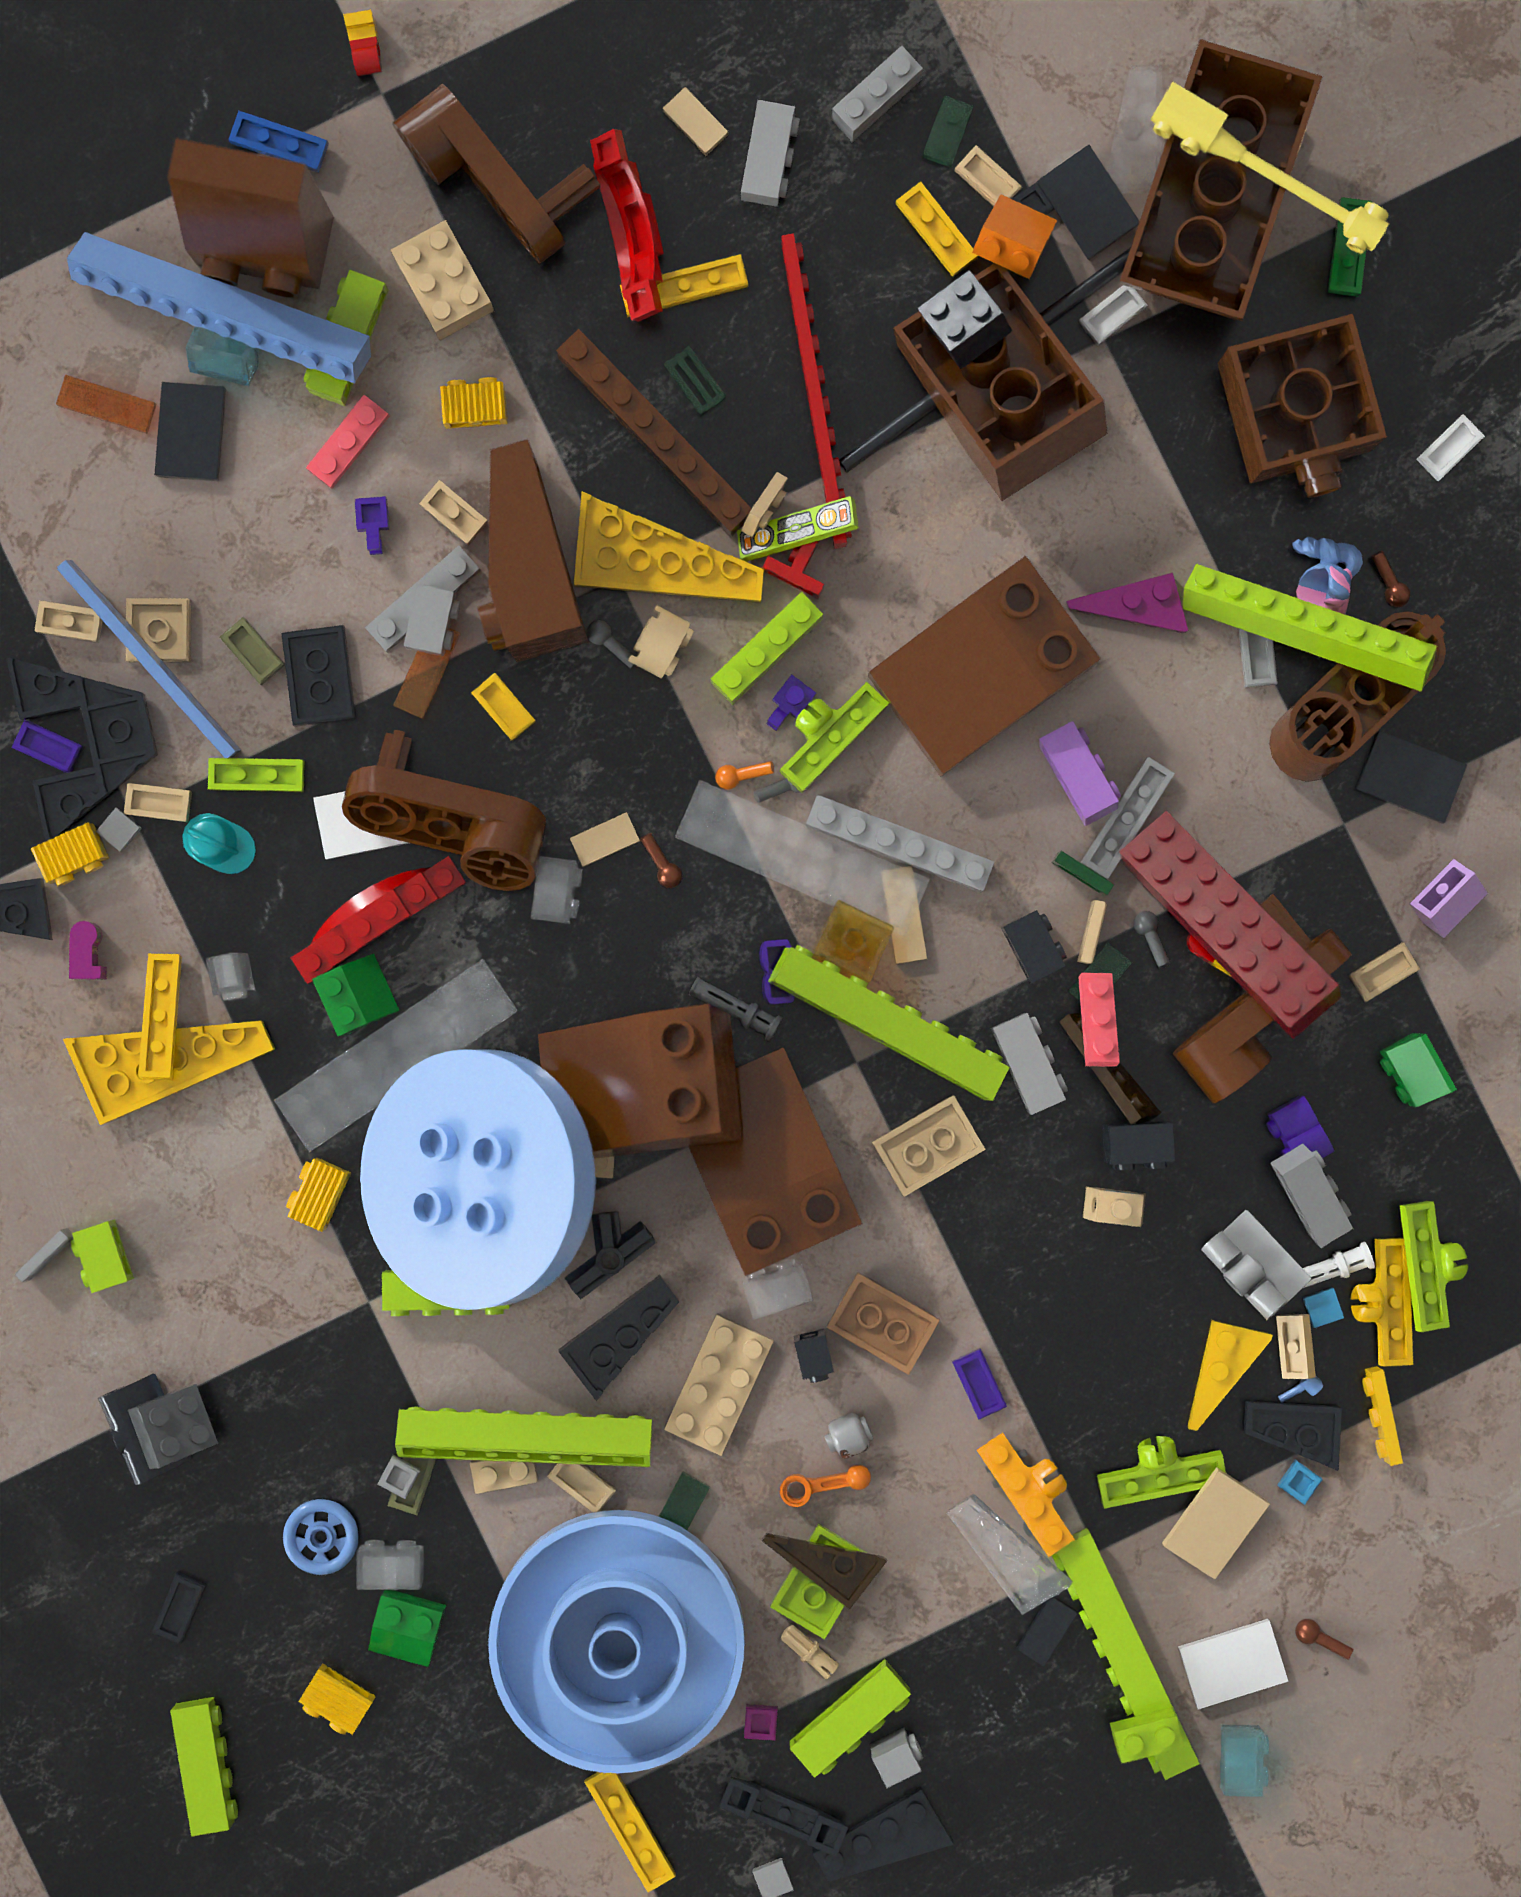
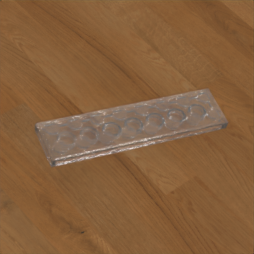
M701 780L698 782L675 835V838L903 937L907 934L930 879Z
M482 959L274 1101L308 1152H311L378 1107L390 1087L411 1067L434 1055L464 1049L517 1013L518 1009L485 960Z

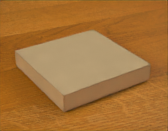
M126 598V621L162 662H190L191 600L189 598ZM126 647V661L139 662Z

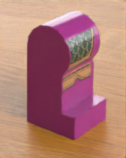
M80 921L74 924L70 930L69 979H107V967L98 966V945L102 941L103 934L100 927L95 923Z

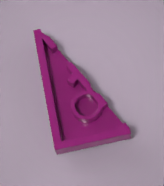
M1173 573L1066 601L1067 608L1081 613L1106 616L1110 619L1140 623L1154 628L1170 629L1178 633L1189 631Z

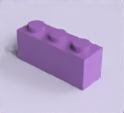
M1072 721L1040 738L1039 745L1084 826H1087L1117 810L1119 805L1118 798L1121 797V794L1113 781L1108 782L1102 773L1106 769L1099 755H1092L1087 747L1090 744V740L1082 727L1077 729Z

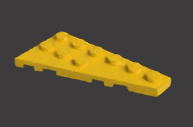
M582 491L574 586L761 602L764 569L722 553L704 543L694 541L683 536V534L641 516H636Z
M263 1021L176 1028L173 1080L140 1079L138 1077L142 1032L63 1039L100 1125H104L275 1050Z

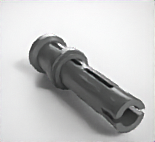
M699 977L696 978L689 991V995L729 1013L730 1016L741 1021L740 1025H742V1028L753 1029L764 1035L765 1040L769 1042L783 1018L779 1015L774 1017L759 1009V1005L756 1003L748 1005Z

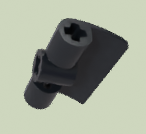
M154 1373L98 1397L111 1428L109 1429L119 1454L123 1456L135 1485L155 1478L191 1460L189 1455L160 1468L149 1469L128 1409L164 1395Z

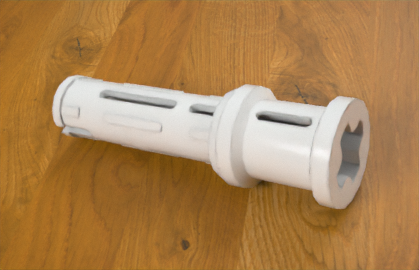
M1361 1242L1359 1247L1345 1252L1338 1250L1335 1254H1332L1333 1258L1304 1267L1303 1270L1311 1277V1281L1305 1287L1339 1275L1341 1278H1348L1350 1273L1367 1267L1370 1270L1374 1269V1261L1366 1242Z

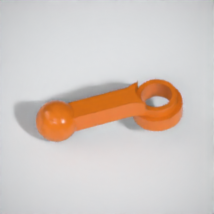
M854 1465L847 1472L817 1478H807L800 1474H792L782 1482L780 1496L787 1505L801 1507L809 1501L813 1493L849 1486L855 1490L865 1489L870 1484L871 1473L863 1465ZM797 1481L803 1484L805 1495L801 1498L792 1497L788 1492V1485L791 1482Z

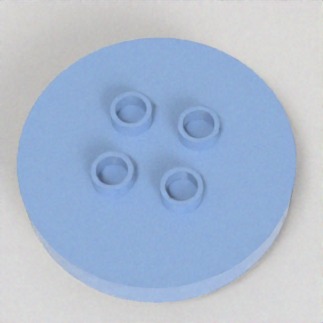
M456 1050L440 1053L421 1061L405 1072L387 1091L373 1115L364 1142L361 1159V1195L364 1212L373 1239L383 1258L396 1275L412 1290L433 1302L452 1308L482 1309L517 1303L530 1298L558 1278L572 1261L584 1239L591 1218L595 1195L594 1158L587 1129L579 1111L564 1088L544 1069L526 1058L500 1050Z
M628 1510L589 1513L570 1519L542 1535L522 1554L509 1572L494 1606L489 1628L488 1646L492 1677L498 1695L514 1723L533 1743L551 1756L567 1764L595 1772L630 1773L647 1770L666 1764L695 1747L718 1724L728 1709L736 1692L743 1666L744 1620L737 1592L727 1571L712 1551L696 1536L667 1519L648 1513Z

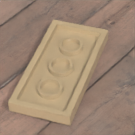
M716 1314L664 1430L722 1456L774 1340Z

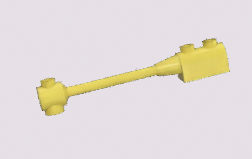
M1172 82L1150 119L1156 123L1153 131L1157 135L1169 139L1173 133L1183 139L1180 145L1181 148L1192 155H1197L1201 150L1204 153L1209 152L1235 162L1243 163L1342 222L1343 235L1349 238L1346 245L1352 251L1363 254L1365 249L1372 251L1389 224L1386 222L1389 214L1385 209L1368 202L1364 208L1359 207L1350 212L1247 151L1245 146L1222 128L1228 114Z

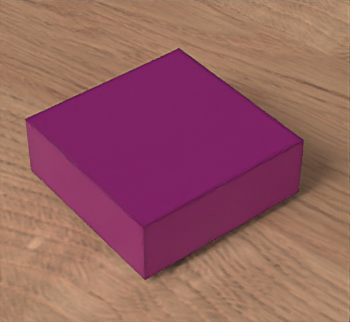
M746 1704L744 1738L775 1741L778 1706Z

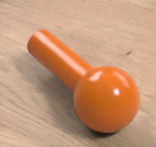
M772 761L738 769L732 765H724L717 770L715 779L719 787L730 790L735 788L742 780L773 774L774 766Z

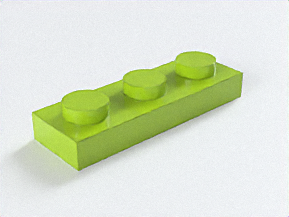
M208 758V789L304 792L305 761L301 759Z

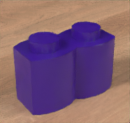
M787 939L764 941L760 947L759 960L765 972L762 981V993L768 1005L792 1003L795 996L768 982L784 949L791 947Z
M1299 1095L1267 1113L1270 1119L1266 1123L1269 1131L1275 1139L1280 1137L1285 1146V1149L1282 1150L1283 1155L1301 1144H1304L1311 1152L1316 1150L1322 1158L1335 1152L1304 1096Z

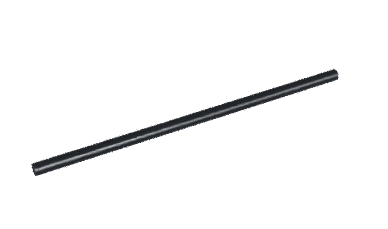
M1131 247L1039 313L1047 325H1051L1121 274ZM930 395L925 396L840 458L839 463L848 473L936 409L937 406Z

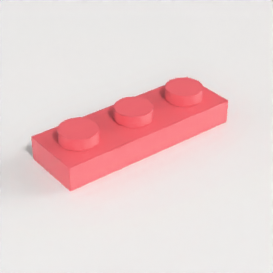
M363 395L307 465L306 469L333 489L390 415L367 396Z
M1081 973L1079 976L1085 1066L1116 1067L1119 1064V1049L1112 973Z

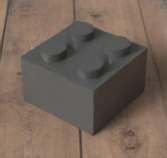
M196 1384L185 1386L128 1409L149 1469L163 1467L218 1444Z

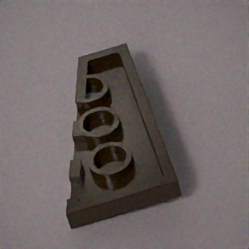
M1080 1013L1068 1014L1059 1022L1085 1058L1082 1016ZM1120 1061L1116 1067L1091 1066L1131 1125L1151 1121L1161 1114V1111Z

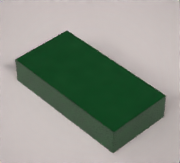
M1059 851L1051 862L1102 896H1107L1114 886L1113 883L1063 851Z

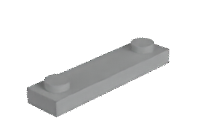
M458 545L365 628L381 647L388 652L406 636L417 584L455 593L480 571V568Z
M1147 757L1120 799L1118 809L1111 813L1080 863L1108 880L1121 859L1119 851L1134 839L1175 773Z

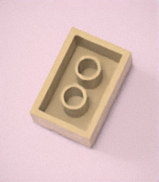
M446 220L390 250L439 341L494 311L486 292Z

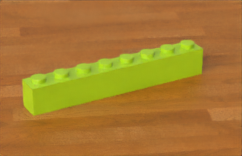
M1199 564L1195 565L1184 587V610L1421 692L1433 668L1437 646Z
M797 945L795 949L792 947L784 949L768 980L769 983L977 1097L993 1101L1010 1068L1001 1063L1003 1057L990 1050H986L985 1053L975 1048L976 1042L962 1035H959L958 1038L948 1033L949 1028L935 1020L930 1024L921 1019L922 1013L908 1005L904 1009L894 1004L895 998L883 991L879 990L877 994L867 989L868 983L853 975H851L850 979L839 973L841 968L826 960L821 964L812 959L813 953L804 947Z
M409 1407L407 1410L399 1409L395 1446L398 1457L650 1467L652 1419H646L639 1415L629 1416L628 1418H615L609 1414L583 1417L578 1413L553 1416L547 1412H535L533 1415H527L512 1410L503 1411L502 1413H489L482 1409H474L470 1412H457L452 1408L426 1411L421 1407Z
M1085 1528L1073 1534L1072 1536L1075 1540L1053 1554L1052 1558L1059 1572L1065 1570L1070 1579L1065 1585L1072 1600L1079 1599L1084 1610L1080 1611L1079 1615L1086 1629L1093 1628L1097 1639L1092 1642L1100 1659L1106 1656L1111 1665L1106 1671L1113 1686L1120 1685L1125 1695L1119 1699L1127 1716L1131 1714L1139 1716L1170 1707L1175 1713L1089 1530ZM1178 1717L1177 1721L1184 1748L1147 1757L1154 1772L1161 1771L1165 1780L1200 1764Z

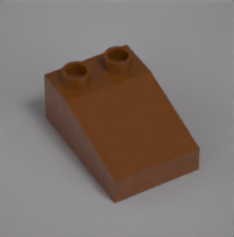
M176 139L168 180L185 250L197 266H202L200 274L231 286L238 285L240 274L263 278V291L284 298H299L301 286L319 289L334 216L306 164Z
M994 263L975 275V278L1003 312L1012 332L962 369L958 367L929 329L920 312L915 313L893 327L897 346L969 457L1000 500L1003 501L1108 433L1103 398L1006 268Z
M528 439L490 450L488 585L493 602L478 606L480 620L488 644L491 643L494 652L507 648L516 662L589 642L540 469Z
M1024 556L869 671L868 677L882 697L889 702L892 711L939 776L942 777L1092 669L1100 660V657L1029 559Z
M711 1004L646 1012L538 1034L541 1068L564 1088L575 1104L587 1129L594 1159L742 1140L731 1017L729 1013Z
M784 1047L735 1068L742 1140L689 1147L745 1276L862 1224Z

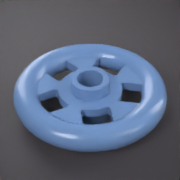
M316 1499L303 1503L291 1513L283 1531L284 1548L289 1559L299 1569L310 1574L327 1575L337 1572L350 1562L358 1546V1528L353 1516L342 1505L331 1500ZM315 1512H327L328 1522H315ZM300 1523L309 1526L306 1530L305 1538L296 1536ZM342 1523L346 1536L338 1539L333 1526ZM318 1531L325 1532L327 1535L326 1541H318L316 1533ZM305 1546H308L310 1550L317 1553L312 1561L301 1553ZM333 1546H336L340 1554L329 1561L324 1553L331 1550Z

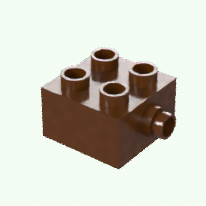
M1353 314L1230 346L1218 362L1250 484L1296 472L1299 485L1306 486L1304 488L1308 498L1337 491L1342 488L1341 479L1338 477L1343 472L1340 460L1371 452L1387 437Z

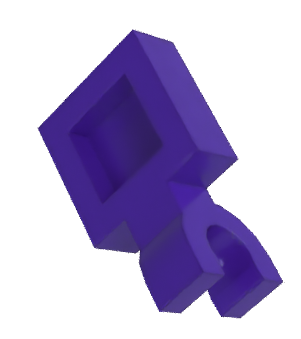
M386 496L355 499L357 531L366 532L367 550L370 555L383 554L380 531L389 530Z
M791 674L772 699L779 707L772 713L766 724L777 731L789 714L797 719L800 712L815 697L816 692Z

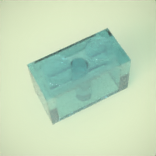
M194 327L185 347L189 372L250 386L259 365L257 348L249 347L245 343L229 337H222L216 332L202 327Z
M1221 1724L1220 1789L1225 1796L1263 1797V1787L1268 1786V1768L1263 1767L1264 1755L1269 1753L1268 1735H1264L1259 1725Z

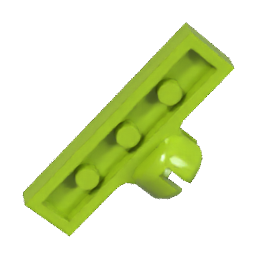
M868 682L837 710L831 709L822 699H815L808 704L807 710L803 709L798 715L795 725L806 736L807 742L779 772L801 793L888 707L889 702Z
M1433 1201L1401 1205L1400 1212L1415 1331L1425 1332L1450 1327L1445 1287L1449 1281L1463 1279L1467 1274L1468 1264L1457 1266L1456 1262H1453L1467 1259L1466 1252L1458 1243H1440Z
M1156 1436L1158 1452H1156L1154 1445L1151 1444V1439L1147 1438L1138 1445L1140 1461L1137 1466L1097 1475L1102 1505L1104 1508L1199 1490L1209 1479L1216 1467L1226 1473L1223 1454L1218 1450L1188 1457H1178L1176 1446L1170 1437Z

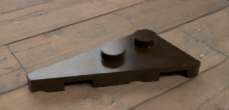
M766 1533L762 1538V1542L849 1610L887 1562L884 1556Z

